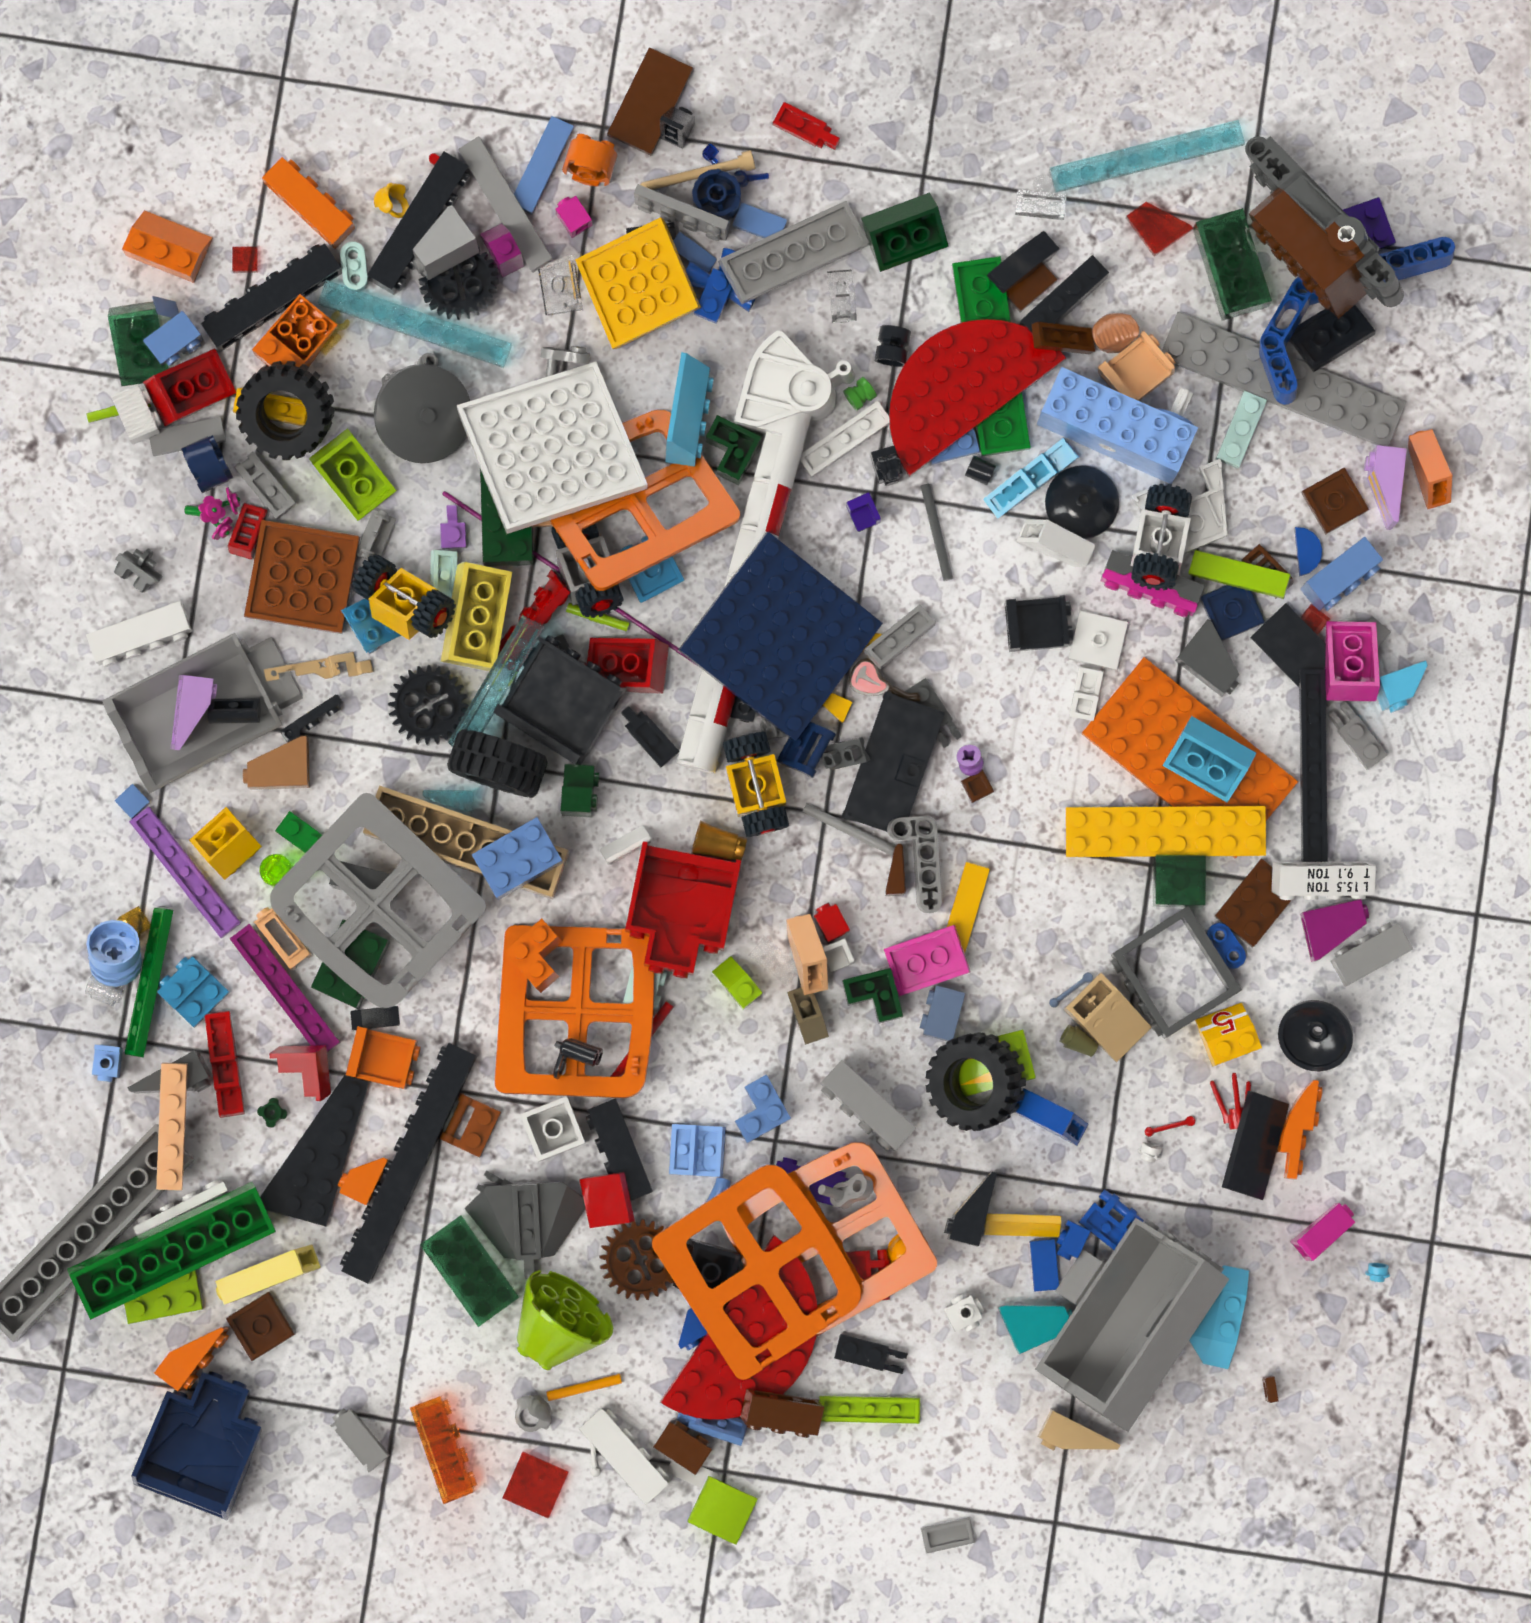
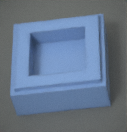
M134 784L130 785L114 800L131 819L137 816L150 803Z

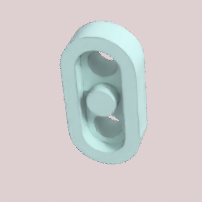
M348 242L340 251L343 282L350 291L359 292L368 284L366 254L361 244ZM356 252L358 254V257L356 259H350V253ZM354 276L360 277L358 283L351 282Z

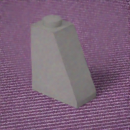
M452 205L445 209L413 248L415 256L413 264L419 274L423 272L426 278L430 280L479 253L475 236Z

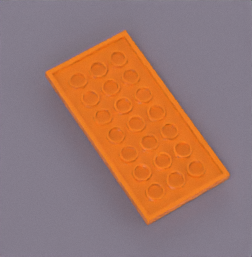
M1143 657L1094 717V721H1091L1081 733L1171 807L1266 806L1267 821L1298 783L1290 774L1145 657ZM1191 716L1256 752L1248 771L1228 802L1223 801L1163 766Z

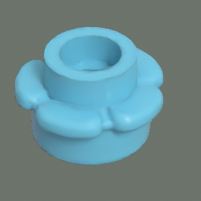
M1369 1263L1368 1271H1365V1274L1370 1276L1371 1281L1384 1282L1385 1278L1390 1277L1388 1272L1389 1266L1382 1263Z

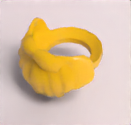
M389 183L379 189L374 195L375 208L379 207L382 212L389 213L395 218H402L409 207L404 197L405 186ZM389 195L399 201L402 206V213H396L392 210L393 204Z

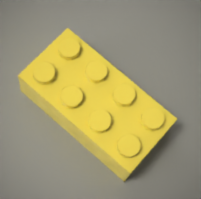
M468 562L457 565L452 599L455 601L454 604H456V607L453 609L455 613L451 615L452 621L447 623L448 627L445 633L440 662L484 671L496 669L512 577L511 571Z

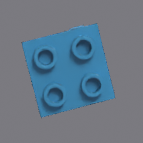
M363 599L341 610L366 653L371 654L378 649L377 647L401 636L372 618L370 603L367 599Z

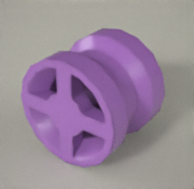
M965 745L958 750L957 761L961 772L969 776L980 773L984 762L979 748L974 745Z

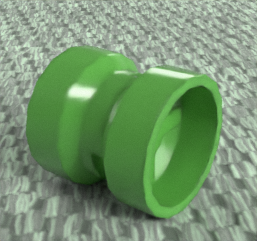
M864 377L857 380L856 386L843 390L846 399L856 411L863 407L866 400L872 401L877 397L875 390Z

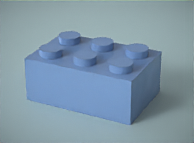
M1363 537L1306 581L1300 590L1318 612L1323 608L1328 611L1342 599L1340 597L1342 593L1348 596L1361 584L1359 580L1363 578L1367 581L1381 569L1379 564L1383 559L1367 538Z
M538 817L472 854L497 900L563 863Z

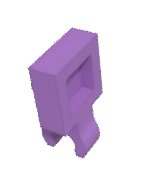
M447 505L448 523H440L441 548H466L465 522L458 523L457 505Z

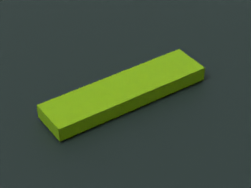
M1197 550L1194 552L1188 572L1190 576L1281 599L1285 598L1291 578L1289 573Z
M819 1396V1401L824 1406L821 1422L920 1424V1398Z

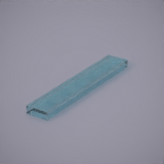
M524 615L521 616L448 741L452 747L457 733L462 729L484 732L494 715L495 708L501 703L535 645L537 637L540 636L545 628L542 624Z

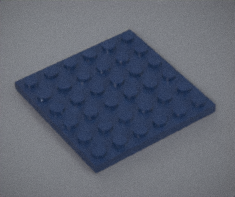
M765 532L678 651L788 738L796 741L883 623L770 532Z

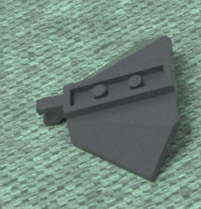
M564 1182L487 1185L464 1209L504 1258L524 1260L525 1279H528L535 1272L534 1260L554 1256L586 1208L583 1196Z

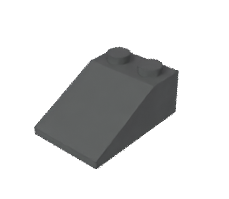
M192 1051L172 1062L188 1064L187 1091L194 1090L200 1092L211 1086L209 1081L213 1080V1075L200 1052ZM161 1069L127 1087L128 1090L136 1094L160 1093Z

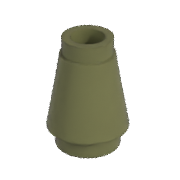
M1068 1025L1060 1038V1042L1064 1044L1065 1048L1090 1057L1095 1054L1099 1045L1078 1026Z

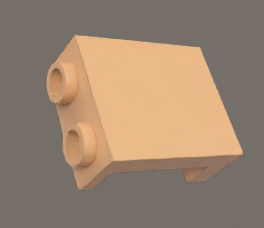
M1143 331L1137 340L1108 363L1104 361L1099 365L1098 374L1111 389L1141 401L1175 373L1174 364L1176 363L1169 353H1163L1158 348L1160 344L1152 334L1147 335Z

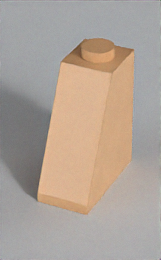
M811 914L786 919L787 936L803 994L808 995L828 990L827 958Z

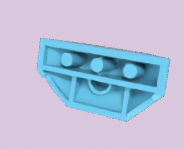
M1224 1265L1222 1266L1224 1269L1222 1274L1228 1277L1229 1281L1189 1341L1203 1364L1228 1369L1238 1340L1247 1297L1249 1271Z

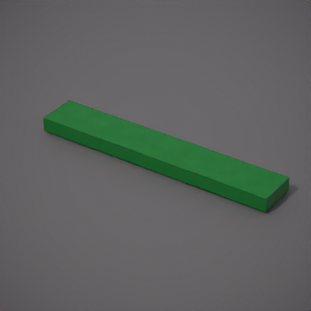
M154 908L124 1052L125 1055L144 1058L174 910L165 908Z

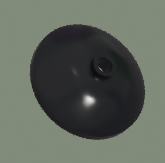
M1074 466L1060 472L1050 483L1045 496V509L1049 520L1083 539H1090L1105 532L1114 522L1119 508V496L1112 480L1102 471L1090 466ZM1082 495L1086 496L1088 502L1081 503L1079 497Z
M1308 1000L1294 1005L1284 1014L1278 1028V1040L1285 1056L1296 1066L1309 1071H1327L1340 1065L1349 1055L1353 1045V1029L1346 1015L1336 1006L1324 1001ZM1314 1027H1320L1322 1032L1315 1031Z

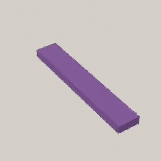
M149 806L129 821L221 939L241 924Z

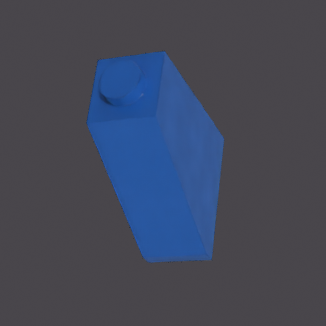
M1023 1088L1022 1091L1025 1092L1023 1100L1017 1102L1020 1107L1015 1113L1078 1146L1089 1124L1075 1113Z

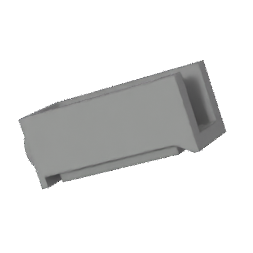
M343 1408L332 1417L335 1422L330 1426L337 1427L335 1429L336 1433L362 1465L367 1464L368 1472H371L390 1456L352 1408L348 1411Z

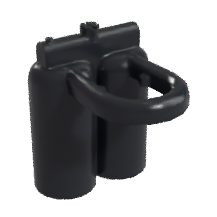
M573 1038L565 1039L562 1042L556 1041L554 1046L560 1049L553 1077L555 1079L561 1077L567 1058L590 1066L599 1065L603 1049Z

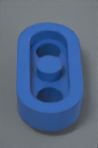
M1216 923L1209 927L1206 934L1228 969H1237L1242 966L1246 959V953L1230 928L1222 923ZM1217 931H1221L1224 934L1222 940L1216 939L1215 933ZM1230 952L1237 953L1238 958L1236 961L1229 958Z

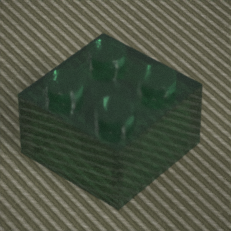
M1155 855L1153 857V907L1189 906L1191 908H1202L1205 906L1206 856Z

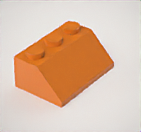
M144 210L132 225L122 250L127 257L194 283L213 238Z

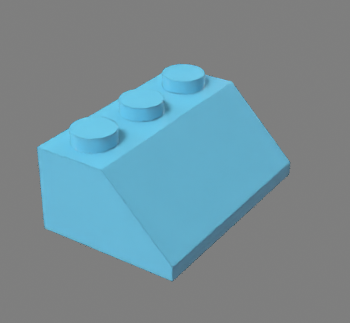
M1191 716L1163 766L1223 801L1228 802L1248 771L1256 752Z

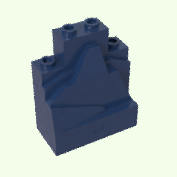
M209 1371L208 1374L202 1372L191 1400L187 1399V1394L174 1390L173 1393L166 1392L131 1477L133 1485L228 1520L262 1430L258 1426L259 1423L247 1417L244 1420L240 1419L250 1396V1392L246 1389L247 1386L235 1380L232 1383L222 1380V1375Z

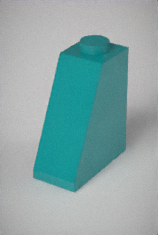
M1064 1306L998 1307L1018 1354L1055 1339L1072 1314L1071 1309L1066 1310Z

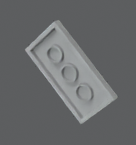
M637 184L634 198L639 210L649 214L653 211L660 214V217L664 218L665 221L671 223L678 221L683 223V227L690 231L696 232L698 229L705 232L706 236L712 240L719 241L722 239L726 241L729 234L728 220Z

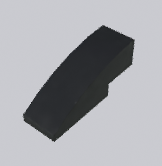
M1043 231L990 271L987 276L1002 293H1005L1032 275L1037 268L1051 260L1060 248Z

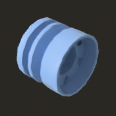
M118 920L102 922L92 929L88 935L86 946L93 977L98 982L113 987L127 985L133 981L140 973L142 966L141 948L137 931L130 924Z

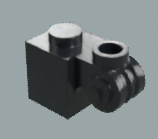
M895 445L871 452L870 458L878 485L884 483L885 486H890L898 483L899 478H902L903 472Z

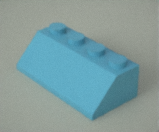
M681 352L667 436L665 462L695 467L696 458H701L703 444L699 443L700 436H705L707 422L702 421L703 414H708L710 400L706 399L707 392H712L714 378L709 377L710 368Z

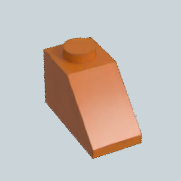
M381 1158L350 1169L348 1174L343 1173L338 1183V1186L341 1187L339 1193L364 1205H369L374 1189L383 1176L388 1159Z

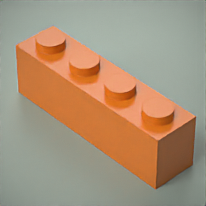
M281 157L262 177L264 184L328 244L336 249L355 229L352 222L354 218L345 209L340 211L335 206L336 201L328 193L322 194L316 189L318 184L311 177L307 176L304 178L299 173L300 167L290 159L287 162Z

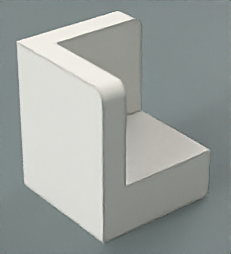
M845 939L823 947L831 973L854 964V959Z

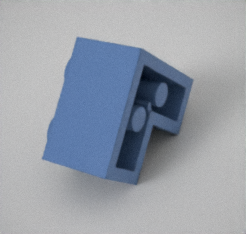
M181 311L143 341L163 367L165 364L171 366L181 358L179 356L181 352L183 354L187 351L189 354L195 352L202 346L200 342L203 338L184 311Z
M767 1075L744 1087L756 1108L735 1121L746 1143L753 1141L791 1119Z

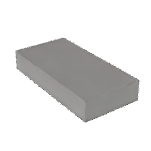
M970 1517L921 1528L926 1554L976 1543Z

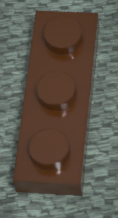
M1045 322L1031 324L1034 348L1088 355L1095 352L1092 328Z

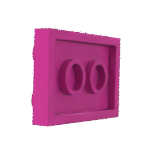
M955 925L884 949L899 996L971 972Z

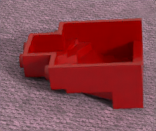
M643 841L625 932L630 933L629 937L644 940L645 936L649 937L644 966L649 967L648 971L663 974V970L671 971L673 976L687 979L688 975H694L699 947H704V952L718 954L719 950L724 951L741 860L736 859L735 863L648 846V842Z

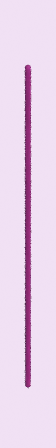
M446 491L442 493L443 496L482 521L479 513ZM533 550L535 558L561 574L558 566ZM619 607L617 610H614L688 659L678 651L679 648Z

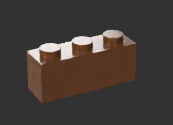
M746 1389L740 1418L747 1425V1428L752 1430H761L763 1427L769 1428L772 1432L778 1434H785L786 1431L795 1432V1435L799 1437L809 1438L810 1435L818 1436L824 1406L817 1399Z

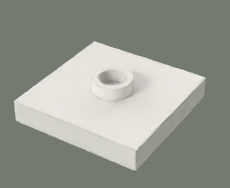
M1079 611L1068 659L1116 671L1128 622Z

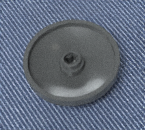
M415 364L400 369L383 384L375 401L374 423L379 438L393 454L409 462L432 463L448 457L458 449L467 436L457 410V405L470 401L467 390L455 375L435 365Z

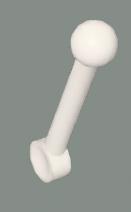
M590 1443L592 1459L590 1473L593 1477H598L600 1469L597 1467L596 1449Z

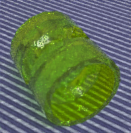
M281 854L269 855L260 864V876L266 884L274 888L279 880L293 867V864Z

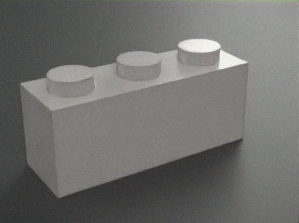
M1389 922L1377 929L1378 935L1370 938L1369 934L1355 941L1358 946L1351 950L1346 946L1334 953L1336 958L1330 962L1345 987L1413 950L1399 923L1392 926Z

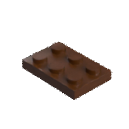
M1262 858L1214 916L1252 948L1291 902V900H1282L1280 896L1271 892L1273 867Z

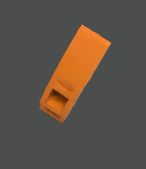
M1316 1080L1311 1081L1294 1101L1284 1122L1277 1152L1287 1153L1284 1178L1294 1180L1297 1179V1175L1302 1174L1303 1160H1299L1300 1150H1304L1306 1145V1135L1302 1134L1303 1131H1313V1126H1318L1319 1112L1315 1110L1316 1102L1321 1101L1322 1087H1318L1319 1081Z

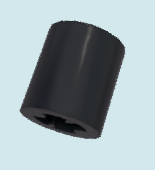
M973 456L965 476L987 486L996 465Z

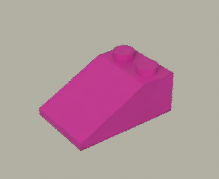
M1326 622V700H1377L1380 677L1376 622Z

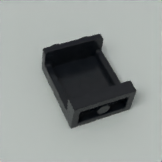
M1061 595L1058 598L1023 601L1009 599L1005 601L1009 652L1064 648L1069 646L1070 640H1073L1072 625L1068 626L1067 616H1071L1070 601H1066L1065 595Z

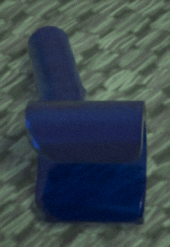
M708 144L702 152L703 158L711 162L712 165L719 163L715 158L719 150L713 144Z
M742 170L734 173L735 176H745L742 182H738L740 187L747 186L751 181L769 179L768 173L747 175Z

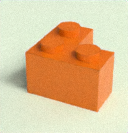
M541 918L504 952L540 993L560 977L544 958L557 948L562 941Z

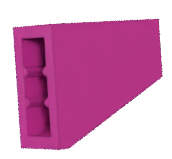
M1335 1203L1290 1242L1306 1261H1314L1355 1223L1352 1219L1354 1213L1346 1204L1341 1206L1340 1203Z

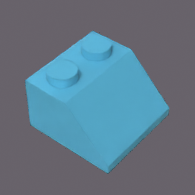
M1426 661L1380 677V688L1377 698L1382 711L1389 709L1390 713L1408 705L1407 701L1414 696L1428 666Z

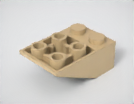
M1102 973L1098 974L1063 1009L1116 1063L1152 1028Z

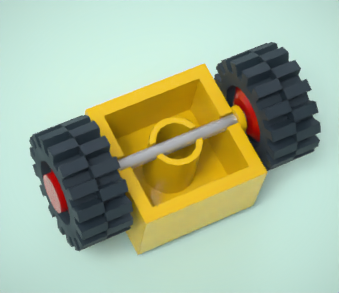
M373 554V556L368 557V561L364 560L362 562L363 566H359L357 569L359 573L354 576L356 580L353 581V590L369 601L372 618L408 640L418 632L423 633L429 638H436L438 634L441 635L443 633V628L447 629V623L452 621L451 615H454L455 610L453 609L456 607L455 601L403 568L397 571L395 564L380 555Z
M766 732L750 733L724 741L723 747L728 763L745 760L744 762L726 766V772L737 816L742 818L746 837L764 835L789 827L785 809L786 799L775 755L772 754L755 759L757 756L771 752Z

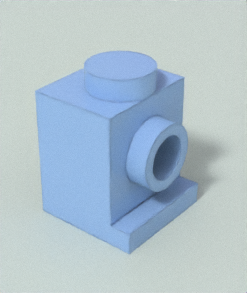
M95 1044L92 1075L98 1076V1081L112 1082L113 1077H120L123 1048ZM104 1059L110 1061L108 1068H103L101 1065Z

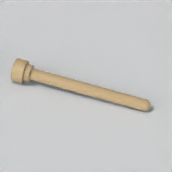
M749 150L741 152L742 155L737 156V159L645 181L640 185L654 190L698 179L702 173L712 169H721V171L726 172L740 168L741 170L746 169L747 172L756 168L752 151Z

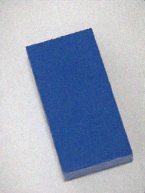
M1055 1239L1029 1241L1034 1292L1056 1290L1059 1286Z

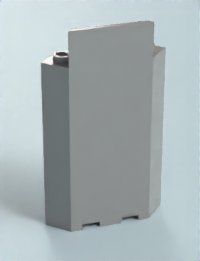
M233 633L102 700L107 715L118 731L122 744L132 759L137 773L149 794L282 726L279 718L282 715L281 709L303 699L289 671L278 673V680L266 682L264 669L286 665L272 637L249 648L244 639L239 641L237 635ZM273 670L271 675L276 676L277 672ZM179 675L213 678V684H217L215 699L260 698V723L209 724L207 708L181 749H170Z

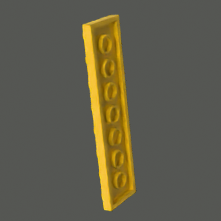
M1266 806L1066 807V857L1266 856Z

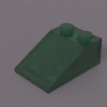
M154 301L109 308L108 321L121 387L142 384L153 375L169 369L167 364L162 367L143 341L163 326L161 315L157 314Z

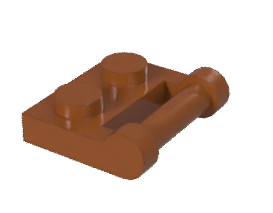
M460 1093L457 1099L459 1103L445 1132L441 1133L439 1139L480 1158L501 1112ZM469 1105L475 1109L459 1140L454 1138V1135Z

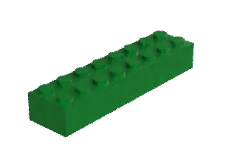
M250 1182L82 1261L67 1270L91 1320L276 1231L253 1182Z

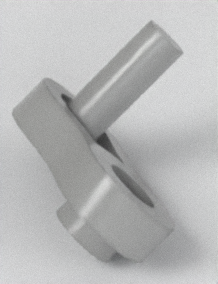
M571 346V350L552 347L541 348L540 357L548 359L546 377L556 374L557 360L589 364L590 353L586 352L585 347Z
M856 1174L846 1182L837 1183L833 1188L820 1185L818 1193L830 1197L833 1206L847 1209L853 1203L870 1197L873 1191V1181L869 1176Z

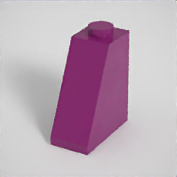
M502 223L480 234L502 278L524 267L522 254L510 231Z
M1361 899L1300 914L1311 962L1320 960L1367 924L1366 919H1369L1367 905L1362 904Z

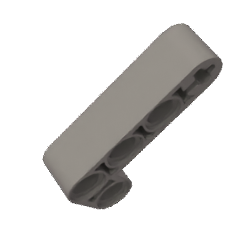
M928 816L895 818L888 824L887 831L889 836L894 840H913L917 907L924 913L937 912L942 904L937 824L933 818ZM923 820L930 824V831L925 835L918 828ZM897 822H902L906 827V832L902 836H898L894 832V826ZM924 845L929 846L932 850V855L929 859H923L920 855V849ZM926 870L931 871L934 876L930 884H925L921 878ZM934 887L935 891H929L930 899L935 900V904H931L929 909L928 905L923 903L924 900L928 899V892H922V888Z

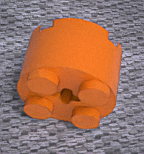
M577 134L576 138L570 142L562 168L563 173L567 175L568 171L573 174L572 179L585 185L598 187L599 182H605L604 186L609 185L617 159V153L614 150L615 145L605 140L601 142L592 140L591 137L585 134Z

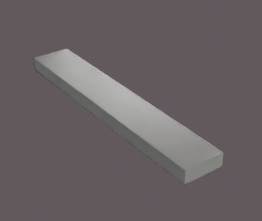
M478 136L459 148V152L502 224L513 236L531 272L534 273L553 260L552 256L481 138Z

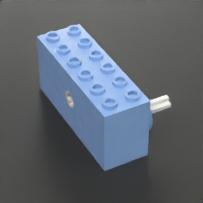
M1063 367L1059 371L1037 422L1038 426L1169 484H1172L1178 474L1198 429L1192 422L1183 417L1193 396V393L1187 389H1179L1170 411L1160 408L1156 409Z

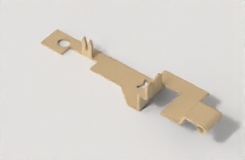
M350 652L329 656L325 659L264 669L266 682L278 680V673L295 670L296 676L315 673L324 679H329L340 674L338 669V663L346 662L349 677L372 673L373 668L371 660L356 663L354 653ZM323 661H325L324 665H325L326 667H321V668H320V663H319V662L322 663ZM271 671H276L277 675L272 676Z

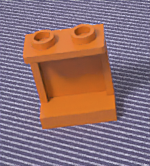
M357 1026L346 1075L406 1090L407 1085H412L415 1071H412L411 1067L413 1060H418L421 1047L417 1046V1040Z

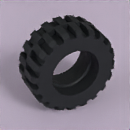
M281 361L273 362L271 366L265 365L260 368L245 384L236 404L239 407L236 411V420H241L238 426L241 433L246 432L248 435L245 440L249 445L254 443L257 446L256 451L260 454L264 451L268 452V457L276 459L278 455L282 456V460H291L293 456L298 459L304 457L307 452L311 453L322 442L333 423L331 420L335 413V408L332 407L334 399L332 394L328 395L327 393L329 389L326 382L321 383L318 380L321 375L316 371L313 374L307 371L309 366L302 364L300 367H296V362L287 361L283 365ZM274 391H286L297 396L307 411V421L304 426L296 430H286L273 424L265 413L264 400L266 396Z
M462 729L456 735L447 766L450 772L478 784L514 795L533 798L538 794L548 762L545 755L523 745L486 733Z
M981 1032L970 1033L947 1041L946 1045L940 1046L936 1050L937 1056L931 1057L929 1066L932 1069L926 1071L925 1077L929 1079V1084L925 1085L926 1093H931L932 1099H929L931 1106L936 1105L939 1109L936 1112L940 1118H948L947 1124L953 1127L959 1125L960 1130L968 1131L972 1129L973 1131H981L1006 1121L1020 1107L1017 1102L1023 1100L1025 1092L1021 1091V1087L1026 1086V1078H1022L1021 1072L1025 1071L1023 1064L1019 1065L1016 1060L1019 1058L1017 1052H1011L1009 1050L1010 1044L1005 1040L998 1042L999 1037L993 1034L986 1036L985 1033ZM967 1059L978 1060L985 1065L991 1074L993 1090L990 1099L985 1104L979 1105L970 1101L960 1088L959 1071Z

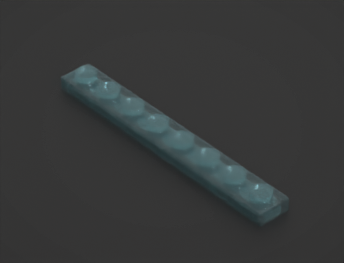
M1239 120L1050 167L1049 171L1055 193L1244 146L1245 141Z
M328 280L325 281L318 304L502 368L505 367L512 347V343Z

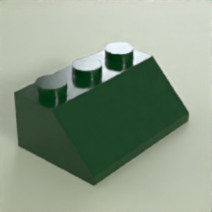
M930 192L861 218L866 237L870 242L869 245L880 272L949 247L939 208Z

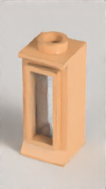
M266 907L256 915L258 919L254 923L290 970H295L297 964L306 957L309 959L312 956L302 941L288 928L272 908Z

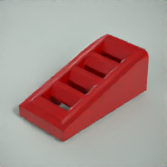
M247 503L243 504L228 543L230 554L247 559L253 558L257 547L261 521L265 520L268 512L267 509ZM246 514L257 516L259 518L258 520H254L246 517ZM243 524L255 526V529L245 527ZM240 533H243V534H246V535H249V536H252V537H251V539L246 538V537H242V536H240Z

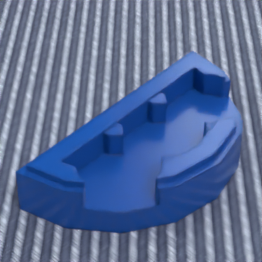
M1295 527L1300 577L1309 574L1318 566L1322 557V547L1320 540L1313 532L1306 528Z

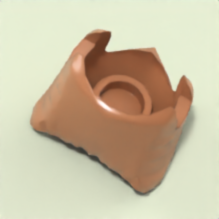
M1124 313L1107 314L1100 318L1092 328L1095 344L1101 351L1106 353H1120L1139 335V326L1131 315Z

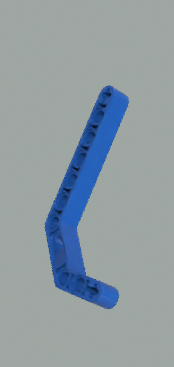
M1439 237L1379 255L1393 268L1398 280L1450 266L1454 258L1455 243L1448 237ZM1416 257H1422V258H1424L1425 260L1419 261V260H1416L1415 258H1416ZM1395 263H1396V264H1399V265H1401V266H1400V267H1394V266H1392V264H1395ZM1299 277L1292 282L1262 334L1259 345V356L1274 398L1283 405L1290 404L1295 400L1298 385L1285 347L1308 307L1320 303L1318 297L1314 293L1311 294L1303 286V281ZM1298 290H1306L1307 293L1302 294ZM1293 309L1297 312L1286 329L1276 327L1286 310ZM1274 345L1276 348L1268 349L1265 346ZM1281 366L1284 369L1275 370L1273 367Z

